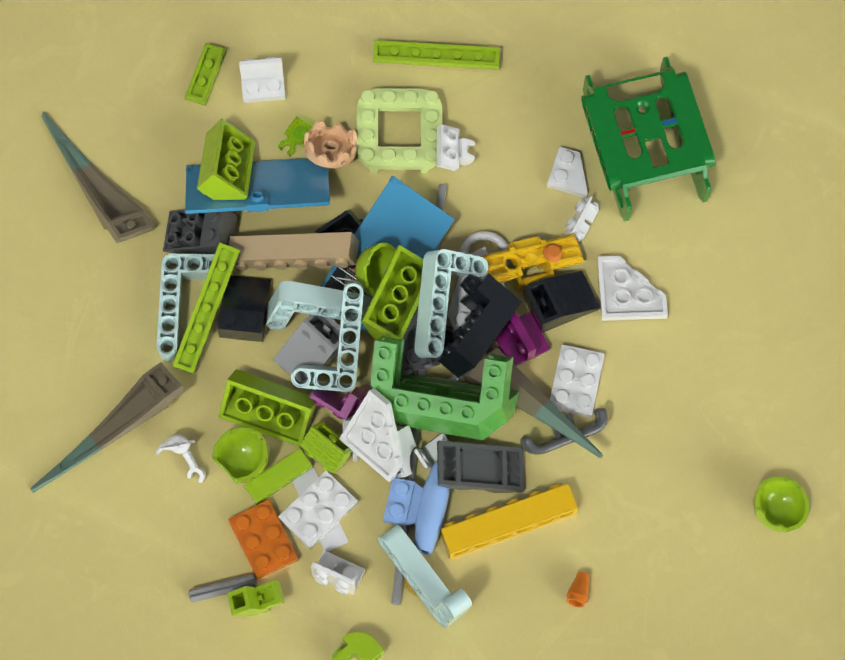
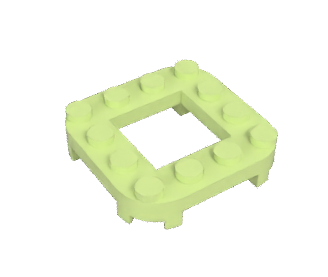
M376 88L364 91L357 104L358 161L373 173H378V170H421V173H427L429 169L435 167L437 161V127L442 124V103L438 94L427 89ZM378 111L421 112V147L378 146Z

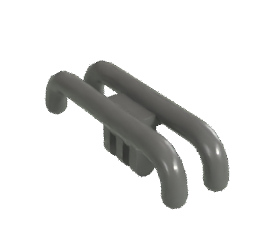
M595 409L594 415L596 419L594 424L579 429L585 437L597 434L605 428L608 421L606 409ZM566 413V417L575 425L571 413ZM553 428L551 429L555 439L546 443L536 445L529 436L522 437L520 440L524 450L534 455L545 454L571 444L574 441Z

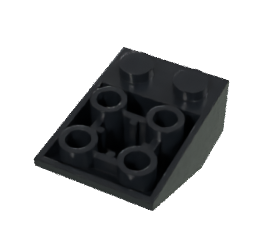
M583 271L544 278L524 287L523 298L542 333L601 309Z

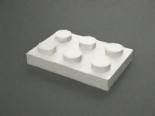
M562 344L550 401L560 411L592 417L605 356L604 353Z
M325 471L278 516V519L311 550L358 504V500L331 474Z

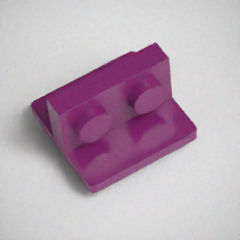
M514 312L495 339L506 357H513V364L515 366L550 350L546 339L530 312L520 317Z

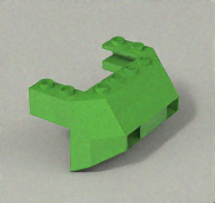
M381 336L375 340L370 385L372 389L375 388L391 402L396 425H409L410 428L484 440L514 416L519 391L510 390L513 357L499 356L491 353L489 358L484 359L482 385L412 373L405 376L401 375L404 339Z

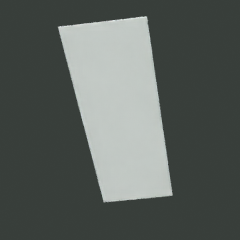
M313 466L312 469L292 481L298 495L300 496L319 477ZM340 522L320 540L323 549L327 552L348 543Z

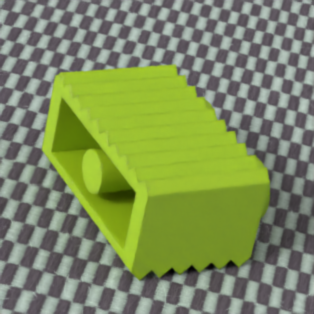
M323 421L313 425L300 444L305 450L306 455L318 460L324 470L333 474L343 468L353 452L339 439L341 436L337 435Z

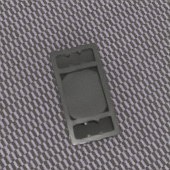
M438 441V486L455 490H484L492 493L524 492L523 448Z

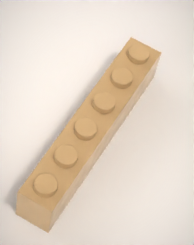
M352 232L230 236L229 246L240 250L234 269L238 271H245L247 268H255L257 270H266L267 268L285 270L287 267L306 269L312 266L317 268H327L328 266L346 268L348 265H356L359 240Z

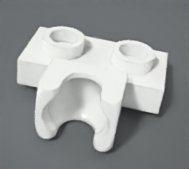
M443 124L437 127L436 166L456 171L459 169V165L466 166L471 164L475 157L469 154L467 150L470 146H474L475 142L465 138L459 139L460 129Z

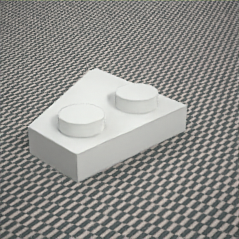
M559 147L547 183L548 188L587 198L588 192L580 152Z

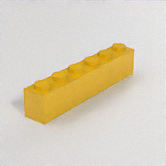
M559 483L551 486L549 491L543 493L541 491L533 492L524 500L520 501L517 498L509 501L507 506L501 508L498 506L491 507L482 515L472 514L467 516L465 521L456 523V521L449 522L443 526L444 528L441 529L440 535L449 558L453 559L576 515L578 507L569 484L562 486Z

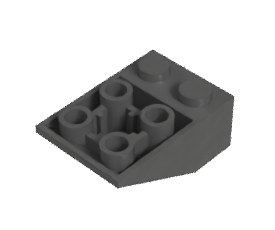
M185 210L169 211L163 252L215 254L219 242L229 246L230 236H235L237 215L231 211L186 214Z

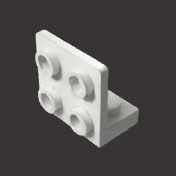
M267 57L260 60L250 58L239 62L243 103L285 100L282 58Z
M323 550L318 563L313 562L311 565L312 577L315 578L314 581L324 586L328 583L334 586L337 592L344 595L348 593L354 595L365 572V568Z

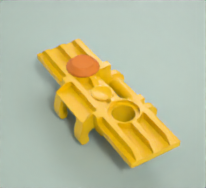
M575 234L547 241L546 239L541 240L539 236L509 243L507 250L480 256L485 258L488 263L486 275L489 273L500 283L513 280L517 290H522L523 287L544 278L554 277L553 270L584 262ZM511 259L513 269H509L506 266V260ZM537 266V269H543L545 272L521 279L523 270L529 267Z

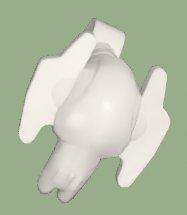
M173 434L159 445L156 455L163 450H171L175 453L183 454L182 456L185 457V461L189 464L190 469L187 477L191 479L194 472H197L200 475L198 482L201 483L205 480V470L198 467L195 458H193L189 451L190 443H194L195 440H188L181 434Z

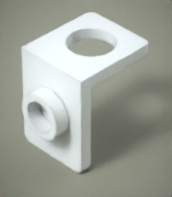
M445 434L439 435L423 448H416L414 450L426 469H431L432 465L437 463V442L449 441Z

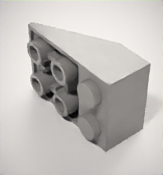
M310 314L273 358V361L290 376L297 365L329 366L338 357L340 325L332 318ZM345 332L343 337L347 341H351L350 334ZM303 371L295 374L299 381H304L308 378L307 374Z

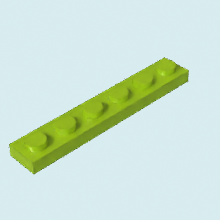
M374 40L373 63L499 70L500 47Z
M219 242L173 367L194 374L240 253L239 249Z

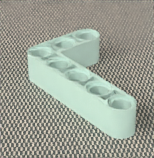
M447 249L428 251L424 255L415 337V353L418 357L435 358L443 353L451 275L464 278L469 274L474 277L484 276L488 271V263L485 258Z
M168 254L162 260L157 349L163 361H174L179 350L183 280H205L215 254ZM171 264L178 265L172 270L167 268ZM194 264L200 266L196 270L189 269V267ZM170 284L176 285V288L173 290L166 289ZM175 305L173 310H165L166 306ZM168 325L174 326V329L171 331L164 330ZM166 346L173 347L170 352L162 351Z
M351 280L345 284L343 289L337 367L297 365L291 375V381L296 387L342 392L351 391L355 387L364 293L360 282ZM352 286L357 287L360 290L359 295L356 297L349 296L347 293L348 288ZM348 309H355L358 312V316L354 319H349L346 317L345 312ZM347 331H353L356 334V338L352 341H347L343 335ZM351 353L354 356V360L346 363L342 360V355ZM303 371L307 374L308 378L304 381H299L295 374ZM326 373L329 375L330 380L322 383L318 380V375ZM343 375H349L352 378V382L345 385L341 383L340 378Z
M293 281L280 282L267 305L266 326L273 330L284 329L294 312L341 320L343 291ZM347 292L351 297L359 295L358 293ZM363 294L361 321L373 298L369 295ZM348 309L345 315L349 319H354L358 316V312L355 309Z
M399 525L394 526L378 538L381 547L443 628H447L463 616L472 606L469 596L461 588L453 594L449 592Z

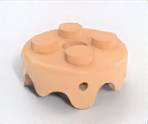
M318 120L313 128L305 133L304 153L311 162L321 167L339 169L347 166L356 156V130L351 129L348 132L340 123L333 127H326L323 120Z

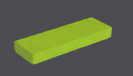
M205 43L185 95V100L206 106L226 53L225 48Z
M299 448L254 480L245 484L244 488L256 505H258L312 469L313 466Z

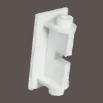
M592 196L581 199L576 204L574 216L565 225L567 229L564 236L575 234L578 242L585 238L590 225L584 221L592 223L599 211V204L591 202Z

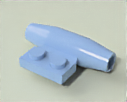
M437 463L432 465L423 488L414 481L399 478L392 480L383 518L384 523L404 527L415 524L414 545L424 555H431L442 529L450 489L438 486Z

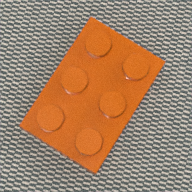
M269 499L228 519L257 580L299 561Z

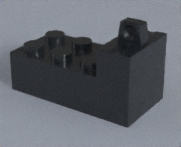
M489 273L480 280L469 274L460 284L467 293L460 302L470 312L464 318L466 323L463 327L459 326L452 335L454 339L451 343L448 342L444 346L443 355L438 360L458 378L476 367L522 303L519 298Z

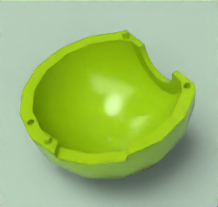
M377 243L367 247L360 254L356 262V280L362 284L364 292L371 297L374 296L396 250L394 246L388 243Z
M240 427L232 430L229 429L220 436L214 445L212 459L236 483H245L261 475L267 466L269 450L267 442L260 432L253 428Z
M774 476L765 479L758 486L753 498L754 511L758 520L764 526L776 532L786 533L800 528L806 522L810 511L809 500L804 489L796 481L786 476Z

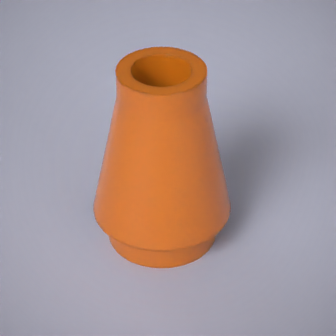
M577 572L576 578L566 594L569 605L581 608L588 602L589 574Z

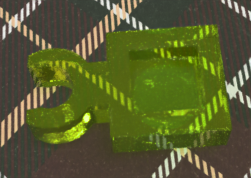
M296 116L284 132L288 138L282 140L278 148L282 151L285 146H290L287 154L291 157L295 153V146L297 144L301 147L304 145L305 133L313 127Z

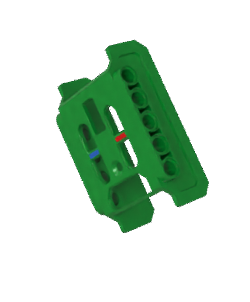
M663 57L660 72L596 87L592 83L591 76L586 75L583 85L584 95L581 96L582 106L608 189L614 193L622 219L628 221L632 210L628 195L630 188L691 174L699 199L702 202H707L711 191L707 168L715 166V156L687 73H676L670 65L668 57ZM660 75L662 89L657 93L618 102L609 97L606 87ZM665 98L667 100L672 118L661 120L656 106L658 99ZM644 106L646 111L640 112L639 107ZM618 108L628 110L633 127L619 130L614 113L615 110ZM676 127L682 145L680 148H672L669 145L664 129ZM637 136L641 149V155L638 158L628 156L623 142L624 138ZM661 139L669 164L653 167L645 142Z

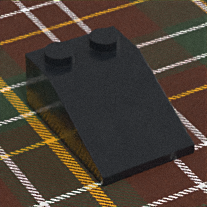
M230 276L220 307L217 328L219 338L263 342L271 279Z

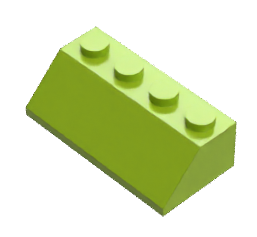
M224 119L219 120L206 132L197 189L213 200H245L248 197L255 140Z
M401 245L397 246L361 321L375 339L381 336L395 339L403 338L419 305L423 259Z
M235 369L227 379L218 418L243 427L253 428L260 433L301 447L300 444L309 430L317 404L309 397V394Z

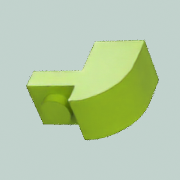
M277 580L258 587L244 586L227 593L232 616L257 615L271 611L270 608L285 603L280 581Z
M352 632L342 637V643L346 647H339L331 655L333 657L331 660H351L354 656L358 660H378L384 655V649L370 635L363 632Z

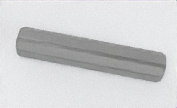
M250 574L190 589L191 602H197L225 595L244 586L255 587V576Z

